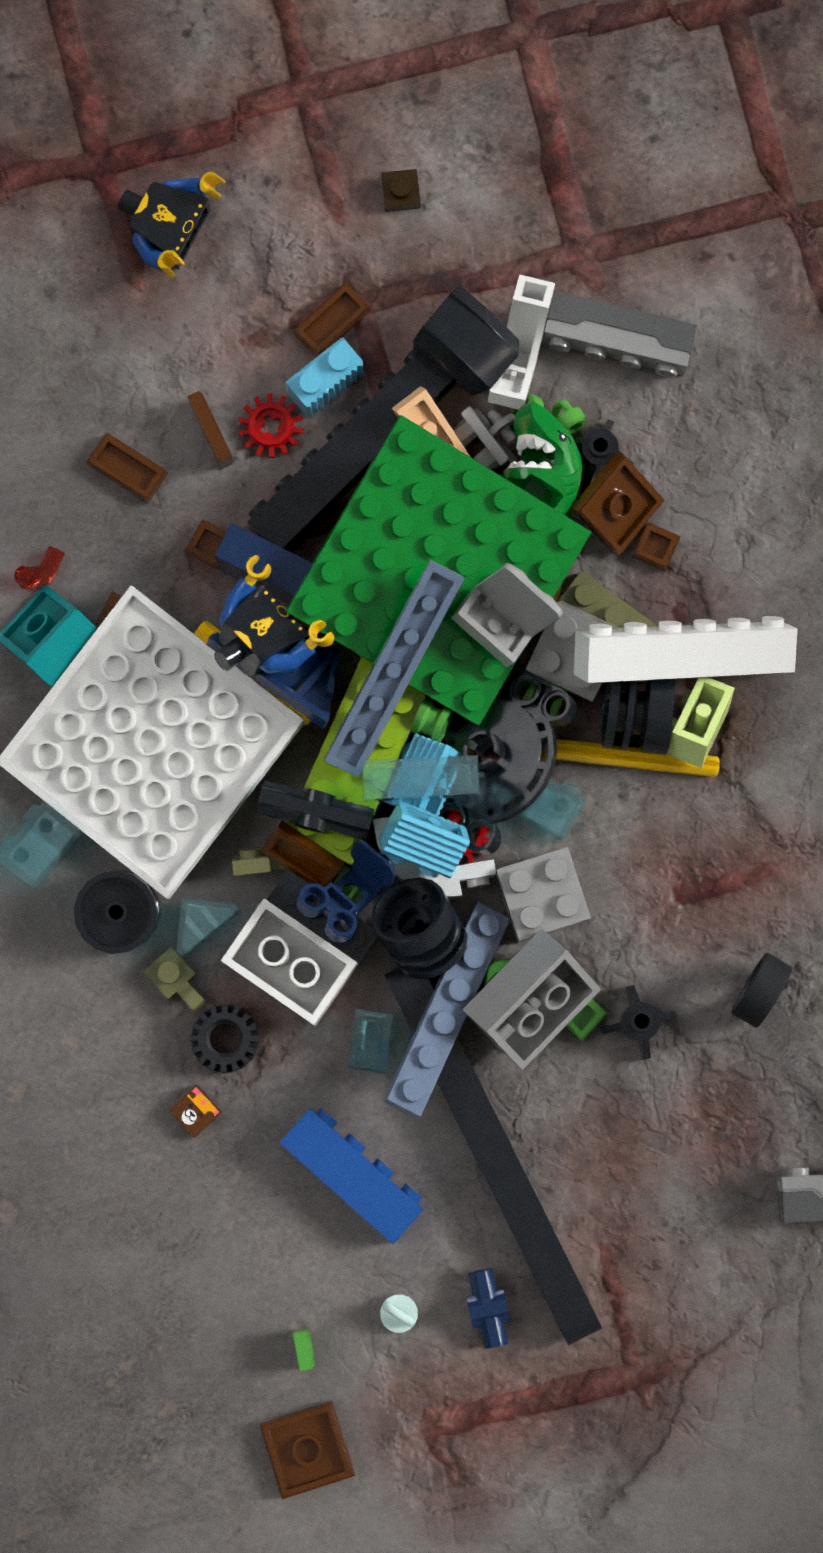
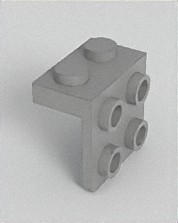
M507 563L476 584L452 615L451 619L507 668L516 661L530 639L559 620L563 611L555 603L554 599L533 584L522 570Z

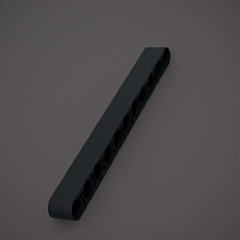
M396 968L384 974L414 1034L434 989L428 978L417 979L409 977L399 968ZM457 1037L437 1083L569 1346L601 1330L602 1326Z

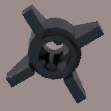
M607 419L603 429L589 431L584 437H573L581 455L582 465L587 469L581 486L582 490H586L591 484L594 473H600L616 452L622 453L619 451L616 436L611 432L614 425L612 420ZM599 446L604 448V452H597L595 449Z
M634 985L627 986L626 991L630 1006L622 1012L619 1023L602 1026L601 1032L606 1034L621 1030L630 1040L639 1041L642 1060L650 1059L649 1039L656 1035L661 1021L676 1018L675 1011L658 1013L655 1007L648 1003L640 1002ZM638 1014L648 1019V1024L644 1026V1029L638 1028L634 1023L635 1017Z

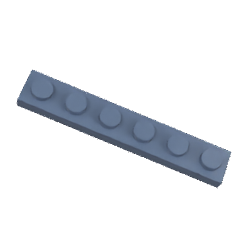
M431 559L428 560L324 757L325 762L359 777L464 580L462 575Z
M480 902L473 904L464 924L468 934L467 948L461 959L450 970L441 974L383 1102L415 1119L421 1117L467 1016L462 1009L476 996L509 923V918Z

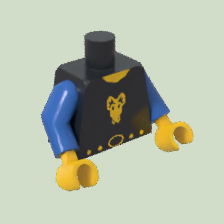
M207 172L202 178L166 180L162 184L152 182L144 197L128 189L125 190L119 201L118 209L133 216L129 225L133 236L132 243L146 265L163 271L170 279L175 277L171 268L180 269L181 265L184 266V260L211 211L209 200L204 196L208 195L213 200H219L221 194L214 188L218 184H225V180L214 172Z
M255 555L246 563L248 575L246 578L241 577L225 600L219 618L222 629L218 637L223 647L214 653V658L219 667L225 671H229L237 664H240L253 676L263 672L268 674L290 673L295 671L316 652L314 648L317 646H330L334 641V634L329 632L323 638L318 639V632L327 625L324 621L317 620L313 622L308 632L291 614L285 612L286 608L263 584L256 587L254 584L257 580H264L269 577L271 566L267 564L262 573L255 574L253 566L260 558L258 555Z

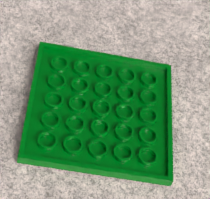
M399 415L285 612L309 626L317 620L324 621L327 625L319 631L320 633L326 635L332 632L335 642L374 664L428 560L431 559L462 575L464 580L408 685L479 726L516 661L506 668L452 620V615L476 584L507 563L522 570L527 578L542 592L554 598L592 532L403 415Z

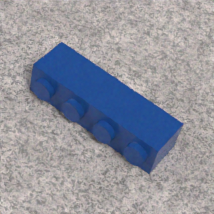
M310 1108L281 1140L280 1144L386 1239L394 1244L423 1211V1208L418 1204L423 1198L406 1183L402 1188L390 1179L394 1172L377 1158L373 1163L362 1154L366 1147L350 1133L345 1138L334 1129L338 1122L326 1111L320 1108L316 1113Z

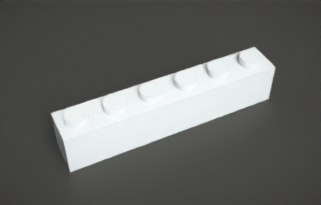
M764 616L761 622H750L746 618H729L727 624H716V621L709 619H696L693 621V625L684 626L678 621H660L659 627H647L645 623L628 622L624 623V628L612 629V626L607 624L589 625V630H575L574 675L587 683L795 672L797 628L784 623V618L777 616Z

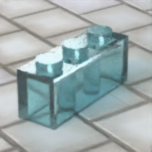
M477 755L362 761L361 764L363 802L477 797L480 794Z

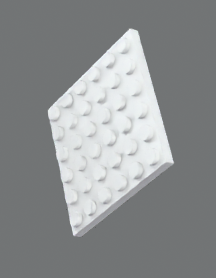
M131 585L0 755V766L161 895L170 899L302 728L305 720L236 666L229 671L220 668L214 658V650Z

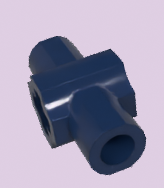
M487 1268L468 1273L472 1295L466 1296L473 1329L480 1328L484 1349L508 1344L504 1322L510 1321L504 1289L496 1288L493 1269Z

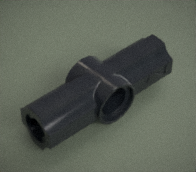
M264 781L256 813L293 822L295 826L324 834H327L329 831L367 841L374 809L338 800L336 796L309 788L299 790Z

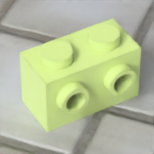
M699 677L693 690L687 688L679 706V709L683 711L679 719L673 717L670 744L667 754L702 768L729 711L735 688L709 677Z

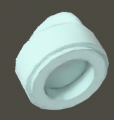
M394 1294L383 1302L380 1317L383 1325L388 1330L395 1333H403L415 1325L418 1318V1309L415 1302L409 1296Z

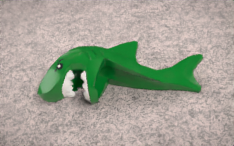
M530 401L521 406L514 419L516 449H518V455L522 456V460L518 463L513 461L507 469H503V478L572 520L571 506L580 488L583 468L580 452L565 426L545 407Z

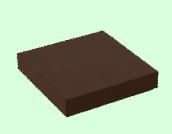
M616 452L572 505L571 509L613 554L620 556L665 500L624 454Z
M333 1400L260 1424L282 1499L355 1476Z

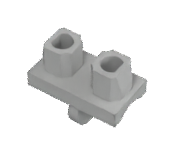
M468 407L461 413L464 419L460 421L453 431L462 445L468 447L477 438H480L486 446L473 458L474 460L492 471L500 466H509L513 461L517 460L516 456L500 437L502 434L508 444L515 440V433L510 428L514 424L515 419L512 413L502 418L495 408L492 409L487 416L494 424L493 426L479 408L472 409Z

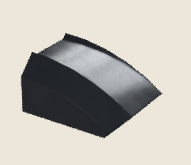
M458 286L450 292L445 301L421 327L413 340V349L467 393L474 396L491 389L519 356V339L481 302L462 286Z

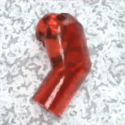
M48 546L40 565L33 567L22 565L16 569L14 573L15 582L25 590H33L50 584L56 576L65 553L57 548Z

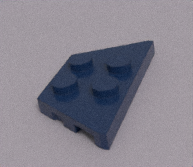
M219 632L213 633L207 642V646L215 652L223 647L218 640ZM317 646L314 648L316 652L295 671L290 673L268 674L263 672L253 676L240 664L236 665L237 668L319 727L325 728L330 718V703L334 693L335 672L338 667L340 654L332 646Z

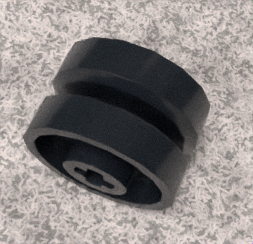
M125 870L103 872L88 880L79 891L74 906L75 925L83 940L96 950L110 954L129 952L147 942L157 929L161 915L159 897L154 888L135 873ZM115 905H120L123 909V916L120 919L118 917L112 918L110 915V910L115 908Z

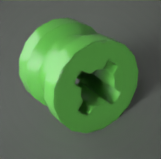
M424 699L414 718L411 732L418 735L426 734L430 739L441 742L450 725L453 711L446 707L439 709L434 706L432 701Z

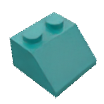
M44 584L0 631V642L50 687H53L98 628L76 607Z

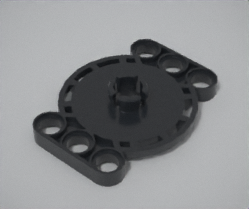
M516 665L512 668L507 680L504 682L480 725L477 726L462 716L455 715V712H453L450 725L441 743L451 746L460 752L464 760L461 761V767L458 768V774L455 775V780L452 782V787L449 789V794L446 796V801L443 803V808L440 809V815L438 816L447 820L450 814L460 812V825L466 827L470 839L467 849L482 856L491 855L500 846L501 833L497 823L505 822L524 812L536 802L547 787L554 771L557 756L556 733L553 727L564 726L570 723L577 712L575 700L564 690ZM528 684H536V695L529 701H523L521 699L522 689ZM557 699H565V711L559 716H551V704ZM494 746L493 751L500 756L499 761L496 762L489 758L482 762L483 753L487 748ZM482 828H489L490 839L487 844L480 847L476 846L474 840L476 833Z

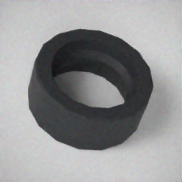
M765 953L743 986L733 1005L731 1014L755 1028L759 1027L783 991L791 975L792 966L770 953Z

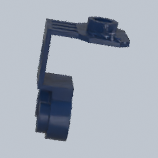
M362 840L355 841L350 852L354 860L353 865L337 883L333 885L330 882L325 887L315 883L307 884L302 887L297 897V908L304 916L318 917L323 914L327 917L324 925L325 933L334 942H346L352 938L357 928L355 916L380 894L383 886L390 887L396 877L392 862L385 855L377 853ZM347 885L358 887L362 892L361 901L353 903L341 892V889ZM305 901H313L317 907L309 906ZM333 926H341L345 932H339Z

